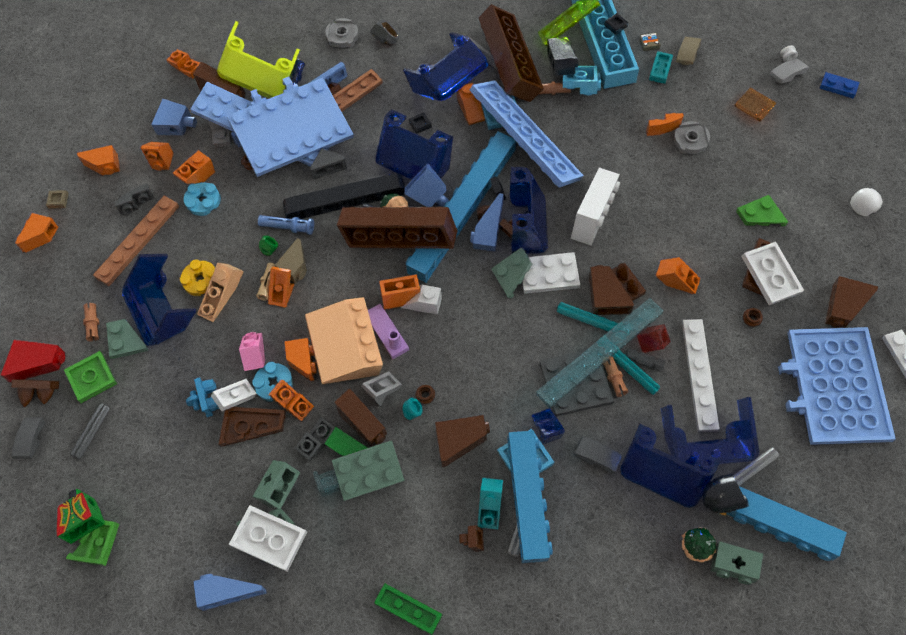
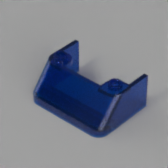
M451 32L449 35L455 49L434 65L424 63L415 71L404 68L403 71L414 93L437 101H443L487 68L488 61L468 36Z
M167 253L139 254L122 288L125 303L147 346L158 345L185 331L196 313L195 308L172 310L162 290L167 282L166 274L162 270L168 258Z
M751 397L737 400L740 420L732 421L726 426V439L687 443L685 432L681 428L675 427L672 405L662 407L661 415L665 441L676 465L681 468L755 460L759 455V444Z

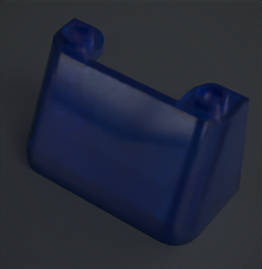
M639 424L621 464V475L625 479L684 507H695L701 500L704 488L712 480L721 460L710 455H701L693 466L654 448L656 442L655 432L651 428Z

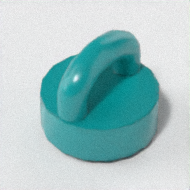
M415 398L406 400L402 407L403 415L407 420L419 417L423 411L421 403Z

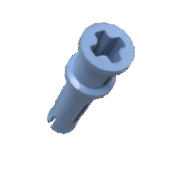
M259 215L258 225L261 227L288 229L293 233L306 232L308 235H312L314 230V220L310 218L309 220H303L298 217H293L292 219Z

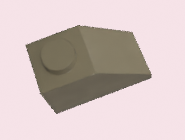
M299 238L294 241L275 264V267L291 270L290 281L294 284L302 280L307 271L304 249Z

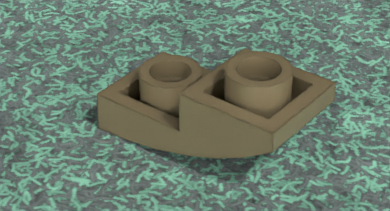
M685 37L678 52L676 62L686 66L693 65L702 39Z

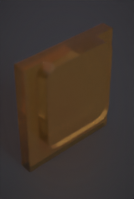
M750 87L734 106L761 122L774 108L776 102Z

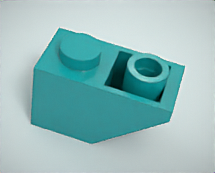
M482 478L478 527L498 530L503 480Z

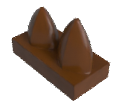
M620 263L612 269L632 301L646 293V290L626 263Z
M17 379L12 380L11 388H17L19 401L23 407H26L30 403L35 389L38 399L42 404H46L52 397L54 389H59V381Z

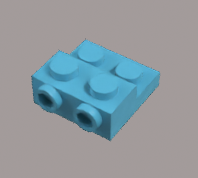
M597 66L575 67V74L563 75V88H580V94L587 96L597 94V91L601 90L600 72H597Z

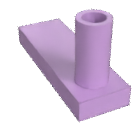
M381 304L369 309L368 313L373 330L391 358L395 359L409 351L408 345Z

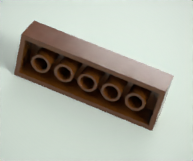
M491 4L481 14L479 21L484 31L485 39L488 42L490 53L494 58L495 66L500 74L499 77L503 82L504 90L508 95L531 102L544 88L514 14Z
M448 207L342 208L337 227L349 248L453 249L457 235V228Z

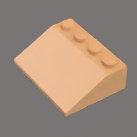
M364 297L346 299L305 314L322 384L372 377L380 374L383 363Z

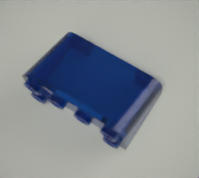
M391 109L384 117L375 156L376 163L411 180L428 163L441 179L450 169L453 136L437 130L429 140L399 127L406 120L407 116ZM394 117H398L399 120L394 121ZM442 137L445 141L439 142L436 138Z
M511 167L510 202L517 207H528V211L531 212V214H512L511 254L520 248H523L526 254L543 253L548 248L545 195L528 168ZM525 220L527 225L519 227L517 221Z

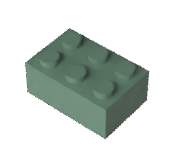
M392 440L332 460L344 501L405 481Z

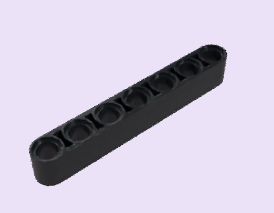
M393 173L289 197L283 200L285 218H308L342 210V208H351L363 205L364 203L381 201L385 195L389 194L402 196L405 194V183L402 174Z

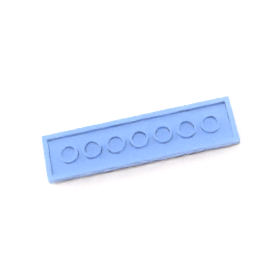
M496 81L472 85L470 91L475 98L484 105L485 109L495 117L496 121L506 129L507 133L517 141L518 145L528 153L530 158L539 165L541 170L550 177L555 185L560 188L582 179L584 175Z
M206 82L190 110L195 115L233 131L227 115L251 106V101ZM319 152L297 161L311 167Z

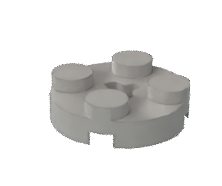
M340 18L334 20L335 23L332 25H327L325 33L330 46L338 48L354 46L359 33L357 25H354L353 21Z
M694 121L682 123L674 134V143L679 152L683 154L704 152L710 141L709 130L705 126L704 128L699 126V123ZM689 136H692L693 138H696V139L691 140V139H689Z

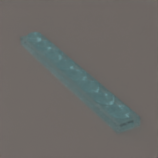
M649 298L537 390L536 395L550 409L660 317L664 310Z

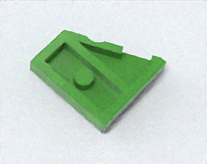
M769 195L738 207L736 210L745 225L755 226L758 224L769 226L770 224H780V226H786L788 223Z

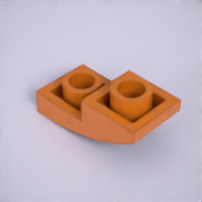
M178 49L166 59L174 68L192 79L194 78V72L200 62L191 59L187 53Z
M683 113L665 114L664 120H649L646 130L647 136L660 135L679 128L683 120Z
M280 380L268 394L300 421H303L314 407L301 393H297L284 380Z

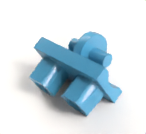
M201 378L194 379L198 395L195 390L191 391V396L186 399V404L193 406L195 411L199 410V405H201L202 412L206 413V417L213 416L212 411L219 409L212 397L208 398L207 394L217 390L214 380L202 381Z

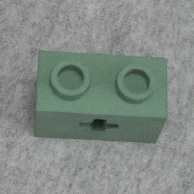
M273 460L252 497L268 507L281 509L300 472L286 462Z
M719 541L716 546V553H714L710 571L716 572L718 577L726 579L733 577L737 578L739 583L751 585L760 578L763 553ZM733 561H737V565L740 566L738 569L736 564L732 563Z

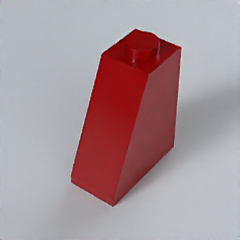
M13 340L1 376L12 383V380L28 379L57 371L65 361V352L58 345Z

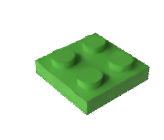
M101 351L64 369L80 403L117 385Z

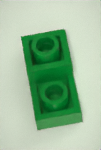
M335 427L324 443L342 456L367 449L366 446Z

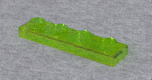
M578 0L538 31L543 44L547 46V39L560 37L601 5L598 0Z

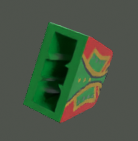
M79 489L70 491L68 494L69 500L57 508V537L70 544L105 524L96 500L84 492L82 493Z

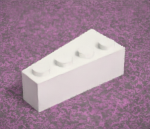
M602 168L598 169L576 214L571 239L592 246L597 231L604 222V215H607L609 211V203H613L614 192H618L621 183L618 182L620 174Z

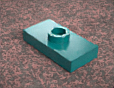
M657 51L649 77L650 81L666 83L673 59L672 54Z

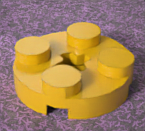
M197 259L191 261L185 267L180 277V282L185 291L193 296L205 294L215 267L207 261H199ZM202 275L204 279L197 282L196 277Z

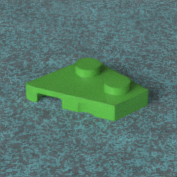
M105 521L104 525L82 537L79 541L81 543L73 554L69 553L66 559L106 566L119 524Z

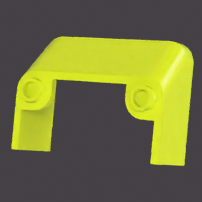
M235 21L221 56L217 74L222 79L250 91L257 89L258 94L269 99L282 94L286 87L283 85L282 79L290 77L300 49H296L292 61L280 58L274 66L243 52L244 42L235 36L239 23Z

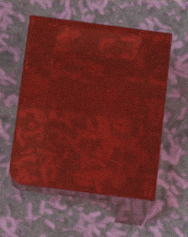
M665 324L643 328L637 334L641 350L644 353L664 349L671 342Z

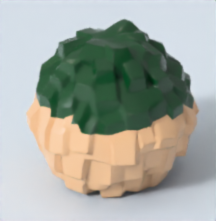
M389 194L383 197L380 207H408V202L401 195Z
M699 527L690 529L682 535V549L687 558L698 562L709 561L713 558L714 553H716L717 544L709 530Z

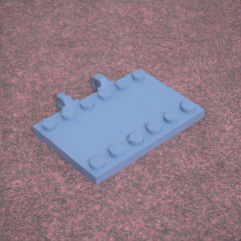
M290 77L283 78V85L286 86V89L283 90L282 94L266 100V97L261 99L257 89L250 91L251 98L253 99L250 102L251 106L227 115V119L257 177L317 153L321 149H327L353 138V132L323 78L300 87L297 84L293 85Z
M868 327L789 330L787 334L792 359H789L786 363H781L778 370L779 375L787 373L788 375L793 374V377L797 378L800 396L796 402L788 400L785 405L787 412L799 411V415H804L810 445L878 443L896 440Z

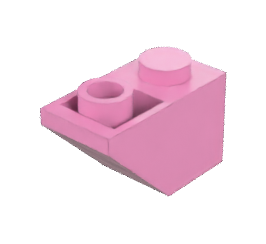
M250 332L242 337L239 352L244 371L263 368L265 365L262 333Z

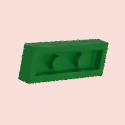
M384 583L374 602L380 608L430 635L434 634L443 616L442 613Z

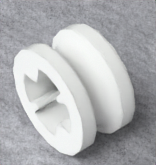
M791 45L782 49L780 55L783 57V61L787 62L797 58L798 52Z

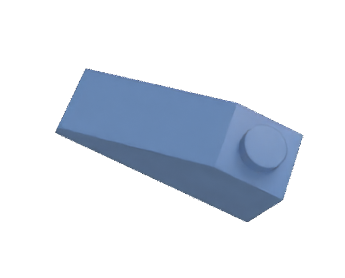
M499 193L477 223L475 232H471L470 242L473 243L474 249L496 251L504 200L503 194Z
M213 574L203 575L200 577V580L193 581L197 608L202 611L267 593L262 585L213 576Z

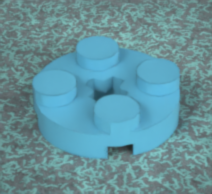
M206 182L190 184L184 195L185 206L192 214L198 216L211 213L210 211L219 206L221 200L216 186ZM204 196L206 199H203L202 202H200L199 198Z
M268 362L257 371L252 383L257 395L261 399L268 402L275 401L268 395L276 386L274 384L269 386L271 379L276 378L277 383L280 380H284L293 388V377L286 366Z

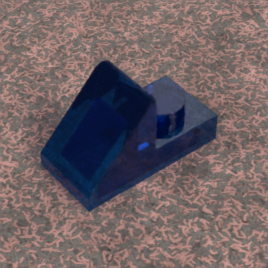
M550 408L531 415L533 423L540 432L543 445L562 438L565 429Z

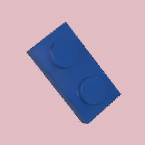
M825 72L820 89L853 99L860 82Z

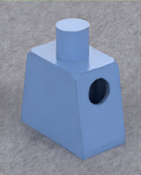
M162 99L151 125L156 135H184L187 127H196L197 119L191 117L186 106Z
M428 163L405 187V194L425 207H432L435 202L440 207H444L445 203L449 201L443 195L446 192V185Z

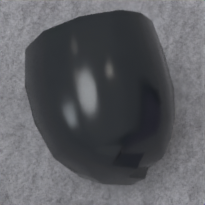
M732 474L719 476L710 481L704 488L703 504L716 514L726 515V513L749 507L747 498L742 494Z

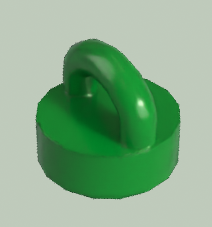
M264 235L259 241V249L266 256L272 255L278 248L277 241L270 236Z

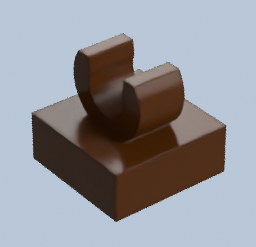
M515 216L509 222L503 219L499 223V229L510 239L514 240L518 235L516 228L520 225V221Z
M476 525L468 526V534L459 535L460 544L464 543V546H468V548L475 552L484 551L483 529Z

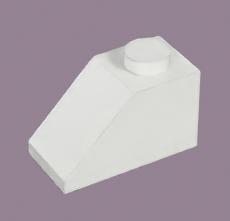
M420 285V292L404 306H401V308L438 315L442 299L441 288Z

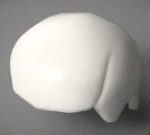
M872 188L860 189L850 201L852 209L857 214L863 216L876 213L883 203L881 195Z

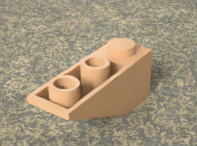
M217 263L197 315L214 322L238 287L244 271L229 264Z

